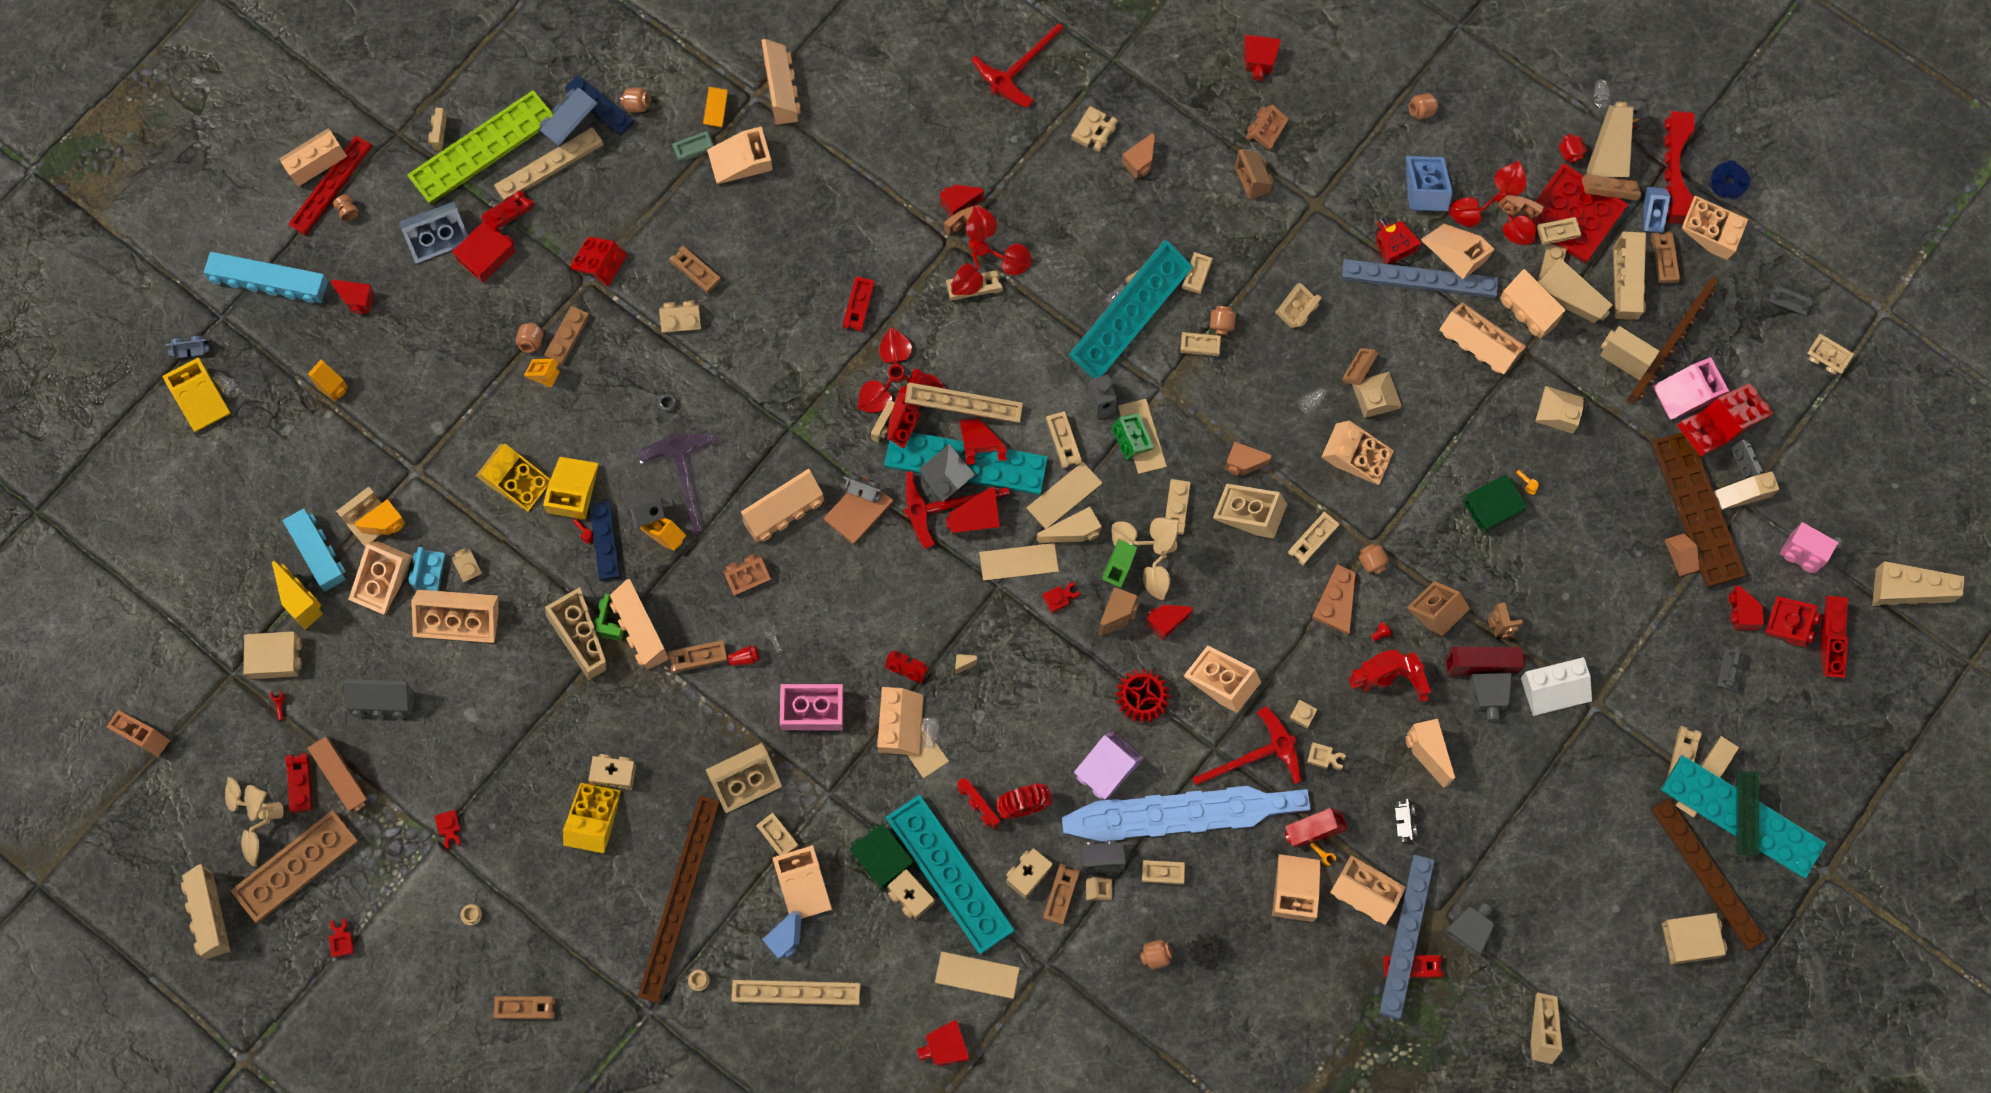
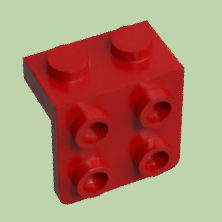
M588 237L570 267L574 271L592 274L603 285L609 286L627 254L615 241Z

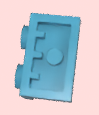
M418 547L417 553L413 555L414 570L409 575V584H411L415 591H439L446 557L445 553L425 551L423 547Z

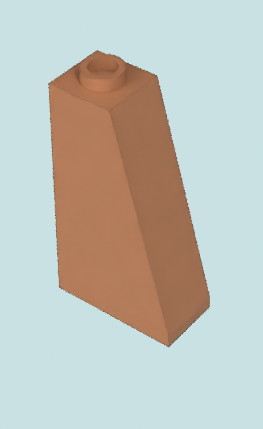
M324 737L307 749L347 810L353 809L356 812L364 807V801L368 798L330 738Z

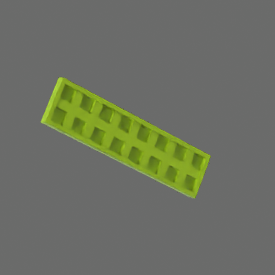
M532 90L407 174V176L431 206L539 133L541 129L539 124L546 116L550 119L553 113L535 91Z

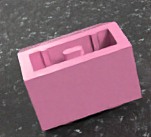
M1711 357L1695 363L1653 385V389L1670 420L1706 407L1718 397L1729 392Z

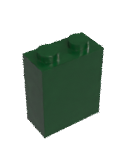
M1507 474L1465 495L1462 501L1482 534L1518 517L1527 509L1525 498L1519 495L1513 479H1509Z
M883 823L879 826L876 824L867 831L868 835L864 838L858 837L851 843L852 847H850L851 854L880 891L886 888L906 869L908 871L914 866L912 859Z

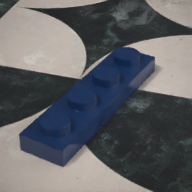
M577 75L565 87L567 93L572 88L576 90L579 87L596 101L597 104L590 112L620 136L634 124L633 119L580 76Z
M610 502L590 503L599 580L618 579L620 574Z

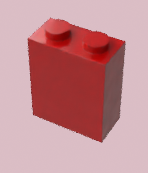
M484 221L452 251L455 260L482 283L516 252L513 246L514 241L508 235L503 236L500 233V229L494 231Z

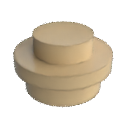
M469 904L461 911V920L466 925H476L482 918V911L477 905Z
M694 970L688 977V984L693 990L702 991L709 985V976L703 970Z

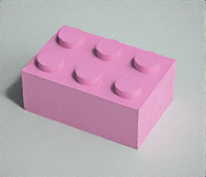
M781 684V730H843V684Z

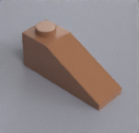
M120 710L116 712L106 726L156 757H159L170 741L153 728Z

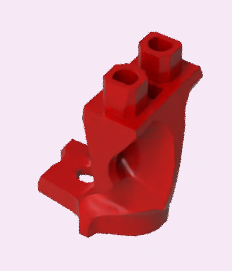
M1389 650L1379 653L1367 662H1363L1359 669L1353 670L1348 678L1352 690L1362 688L1363 692H1368L1372 689V686L1387 687L1392 684L1397 676H1404L1412 682L1419 701H1428V694L1431 693L1425 676L1424 665L1415 652L1402 654L1398 650Z

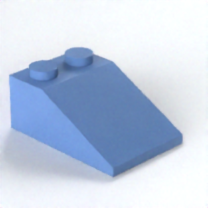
M1406 156L1407 196L1410 210L1448 211L1452 189L1444 157Z

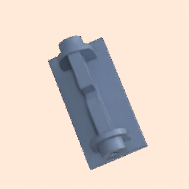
M203 335L193 336L191 341L185 342L183 338L171 339V343L165 344V346H171V350H168V355L170 358L173 357V359L188 357L187 349L191 350V356L206 355V353L210 352V347L205 344V341H210V339H203Z

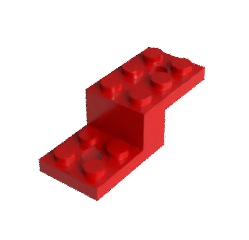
M1748 383L1718 397L1702 412L1682 420L1677 424V427L1698 454L1703 456L1734 441L1747 428L1768 419L1774 413L1770 410L1769 405L1759 396L1757 390Z

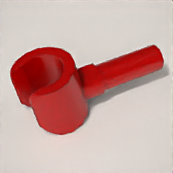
M577 518L574 519L575 525L583 532L580 535V539L589 544L594 538L593 534Z
M279 690L280 696L275 698L272 691L270 698L276 704L278 720H283L282 703L285 701V696Z

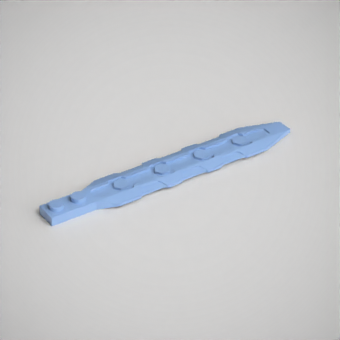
M1241 786L1219 791H1191L1179 795H1151L1139 799L1095 801L1063 816L1062 826L1063 833L1105 842L1108 840H1124V838L1165 836L1168 833L1188 831L1196 833L1206 832L1208 829L1253 827L1268 815L1310 811L1308 789L1264 793L1249 786Z

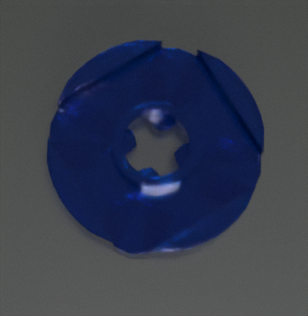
M1729 160L1714 168L1710 176V186L1712 191L1721 198L1737 199L1745 193L1751 178L1741 165L1733 160ZM1727 177L1732 178L1734 184L1731 182L1727 183Z

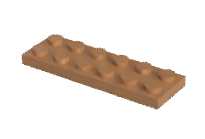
M331 810L234 887L231 892L254 922L258 924L356 846L359 841L338 815Z

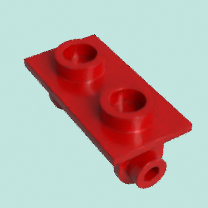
M891 651L888 654L885 668L922 684L924 674L927 673L929 668L926 666V663L914 658L911 663H908L909 656L898 651Z

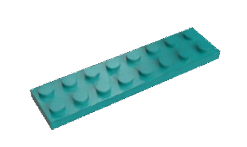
M1164 240L1068 356L1091 379L1103 376L1193 266L1168 240Z
M912 432L904 449L889 440L884 468L921 474L919 469L949 444L967 464L963 441ZM1006 449V461H998L997 451L975 453V464L968 465L975 475L966 483L999 489L1009 488L1011 491L1040 496L1047 456Z
M1681 755L1660 791L1736 838L1740 839L1741 835L1742 841L1746 825L1743 821L1744 818H1742V791L1684 755ZM1752 798L1754 802V817L1752 821H1748L1751 827V847L1801 878L1806 879L1826 843ZM1751 807L1748 808L1749 815H1751ZM1754 821H1755V825H1754V838H1753V824H1754ZM1741 822L1744 824L1743 829L1740 828ZM1746 828V830H1745V834H1744V837H1743V842H1745V843H1746L1747 828Z
M920 794L885 817L979 955L1014 932L1013 927Z

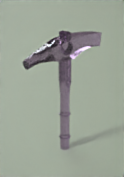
M672 432L668 438L642 449L637 453V457L641 464L657 457H674L693 534L701 533L700 521L698 520L694 504L695 500H693L684 454L703 444L716 443L717 437L715 434L679 435Z

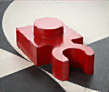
M1074 582L1069 583L1064 590H1062L1061 586H1058L1042 594V598L1051 614L1068 606L1070 603L1068 601L1069 598L1076 599L1080 596L1079 591L1076 593L1070 592V589L1075 587Z
M452 810L435 815L439 836H446L444 846L450 849L449 842L451 840H456L457 846H461V840L455 835L456 832L461 831L456 811Z
M342 918V926L336 928L335 921H330V928L335 933V935L329 936L332 958L354 954L352 933H345L348 922L344 918Z

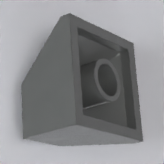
M950 444L919 469L928 485L942 502L975 475Z

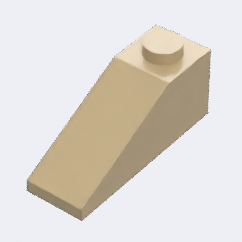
M1768 472L1716 490L1714 495L1722 511L1771 498L1779 491V487L1773 472Z
M1088 507L1037 533L1038 543L1092 541L1099 536L1102 526L1092 509Z
M1542 993L1536 994L1531 1034L1532 1060L1553 1064L1562 1052L1558 998L1556 996Z

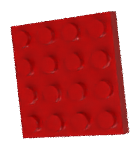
M1563 163L1535 202L1544 208L1533 219L1538 233L1537 227L1539 224L1576 217L1581 233L1580 237L1555 242L1554 244L1565 248L1566 252L1586 264L1628 204L1615 197L1587 194L1582 182L1584 176Z

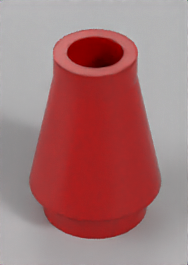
M748 645L732 654H728L731 666L754 665L755 662L760 661L756 646Z

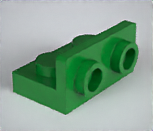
M1139 413L1119 417L1112 425L1113 434L1117 438L1120 450L1126 460L1131 459L1135 454L1148 452L1154 448Z

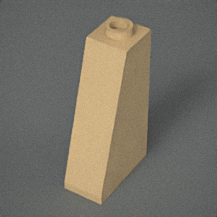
M1616 102L1615 105H1609L1587 168V175L1629 177L1633 107L1627 105V102Z
M1561 258L1538 281L1564 309L1593 323L1599 319L1603 321L1610 314L1608 309L1612 304Z

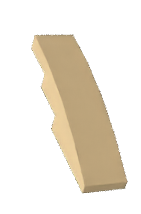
M1720 736L1700 766L1720 778L1739 747ZM1679 802L1676 803L1678 808L1692 817L1696 815V812Z

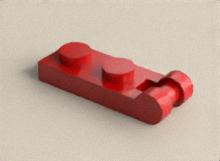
M518 190L512 197L483 213L481 220L496 231L531 210L534 202L531 199H527L525 194Z
M855 277L843 321V328L849 329L850 327L859 332L863 331L875 280ZM852 316H857L858 321L851 320Z
M301 753L300 756L286 755L290 812L311 811L313 809L308 753ZM301 764L302 769L295 770V765Z
M965 778L960 779L957 783L958 792L969 798L968 804L974 811L978 810L982 815L980 819L986 827L991 826L993 830L1000 826L998 817L969 780Z
M1391 956L1383 957L1384 978L1387 977ZM1414 956L1409 978H1443V970L1440 968L1442 956ZM1427 963H1432V970H1427Z

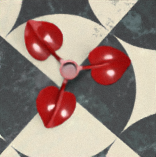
M1519 160L1497 171L1494 182L1500 190L1483 207L1479 208L1477 199L1464 197L1455 201L1448 210L1449 215L1460 225L1472 227L1480 222V212L1484 211L1494 201L1499 203L1507 195L1517 196L1523 193L1527 181L1521 162ZM1508 214L1510 222L1503 225V233L1506 238L1519 245L1534 243L1536 227L1533 220L1525 215H1517L1513 219L1512 215Z
M974 205L966 224V234L970 238L968 246L973 251L971 255L974 259L975 268L972 264L967 263L957 270L951 286V293L953 295H972L981 288L983 276L977 272L979 270L977 255L983 256L990 252L1004 259L1001 269L1008 275L1022 274L1032 265L1033 259L1031 254L1022 244L1017 243L1009 246L1006 249L1005 256L989 248L985 240L986 237H991L996 233L997 222L989 211Z
M894 327L886 332L879 348L880 357L885 363L895 362L888 370L890 378L887 380L888 382L885 387L876 380L868 381L862 386L857 408L861 411L868 413L883 411L888 401H892V396L887 391L891 383H900L903 380L908 382L909 380L908 376L905 375L903 367L898 364V361H905L909 358L912 346L910 341ZM927 374L933 378L929 386L946 389L937 377Z

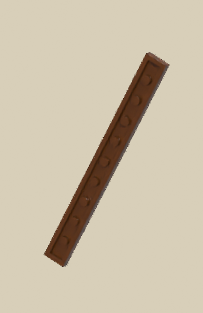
M699 796L638 992V998L659 1003L720 805L719 800Z

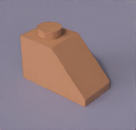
M1153 133L1126 151L1122 156V164L1136 179L1141 175H1147L1151 170L1155 138Z
M1234 442L1225 465V470H1228L1232 475L1244 476L1268 466L1272 455Z

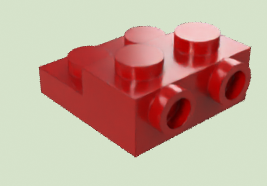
M1777 596L1765 634L1785 639L1786 643L1807 648L1808 643H1813L1815 631H1812L1813 627L1820 622L1821 614L1818 613V606Z

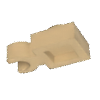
M1313 742L1307 764L1327 769L1328 764H1331L1334 769L1341 770L1343 765L1338 764L1336 759L1344 760L1346 755L1343 753L1331 754L1333 748Z

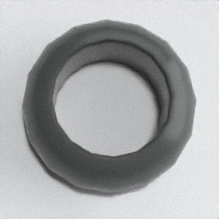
M669 394L661 396L658 402L659 408L664 412H671L677 404L676 399ZM670 399L673 401V404L670 407H664L662 402Z

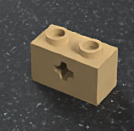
M599 754V757L593 756L588 781L591 785L632 790L636 765L634 761H631L632 759L627 757H619L618 760L611 759L609 755ZM613 768H615L617 772L615 771L613 772V775H610L609 771H612Z
M1034 848L1030 852L1026 851L1019 859L1021 863L1018 867L1013 866L1006 874L1008 877L1006 884L1024 899L1030 895L1052 869L1053 865ZM1024 869L1027 871L1031 869V875L1024 876Z
M907 869L888 885V890L890 891L888 896L895 903L900 902L903 906L902 911L908 918L913 917L917 920L935 904L934 899ZM906 893H914L913 900L910 898L906 900Z

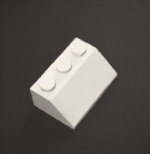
M1584 657L1527 671L1521 677L1533 716L1592 701L1591 679Z

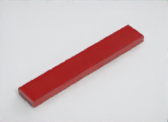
M357 135L354 136L344 150L347 157L329 169L289 222L290 228L304 236L308 234L372 149L371 143Z

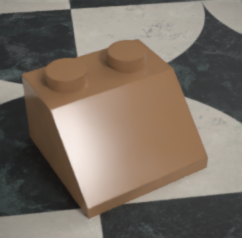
M1239 150L1235 169L1248 199L1251 200L1270 193L1274 183L1271 174H1268L1266 171L1264 158H1260L1259 153L1256 151Z
M1436 581L1407 607L1429 630L1442 636L1470 609L1461 592Z
M1114 587L1100 622L1099 636H1104L1125 627L1130 619L1134 620L1139 605L1136 602L1137 595Z

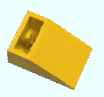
M199 357L163 375L169 390L194 432L231 414Z
M505 443L497 447L476 475L490 488L527 512L550 482L549 477Z
M559 457L546 491L543 504L546 513L586 520L599 463Z
M273 561L272 566L281 604L298 624L306 630L323 615V612L319 609L322 605L290 573L283 563L278 565Z
M580 783L563 829V846L604 853L610 838L621 790Z

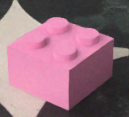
M1802 522L1789 535L1779 554L1784 556L1787 561L1795 562L1802 566V569L1806 572L1815 574L1828 562L1838 542Z

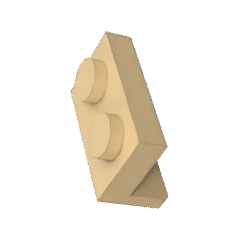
M1298 283L1275 313L1290 328L1301 327L1308 321V315L1319 306L1318 302L1322 297L1320 295L1314 296L1301 283Z
M684 301L683 305H675V302L663 303V306L659 308L661 331L672 332L701 329L699 303L695 304V301Z
M1822 334L1818 335L1806 353L1810 356L1808 358L1810 361L1817 365L1820 362L1827 366L1826 370L1834 375L1837 372L1842 374L1854 355Z

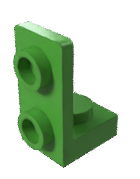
M605 593L604 599H601L599 602L600 615L599 618L595 619L594 630H596L598 637L622 641L624 633L618 625L613 623L605 625L610 609L609 603L612 601L610 594Z

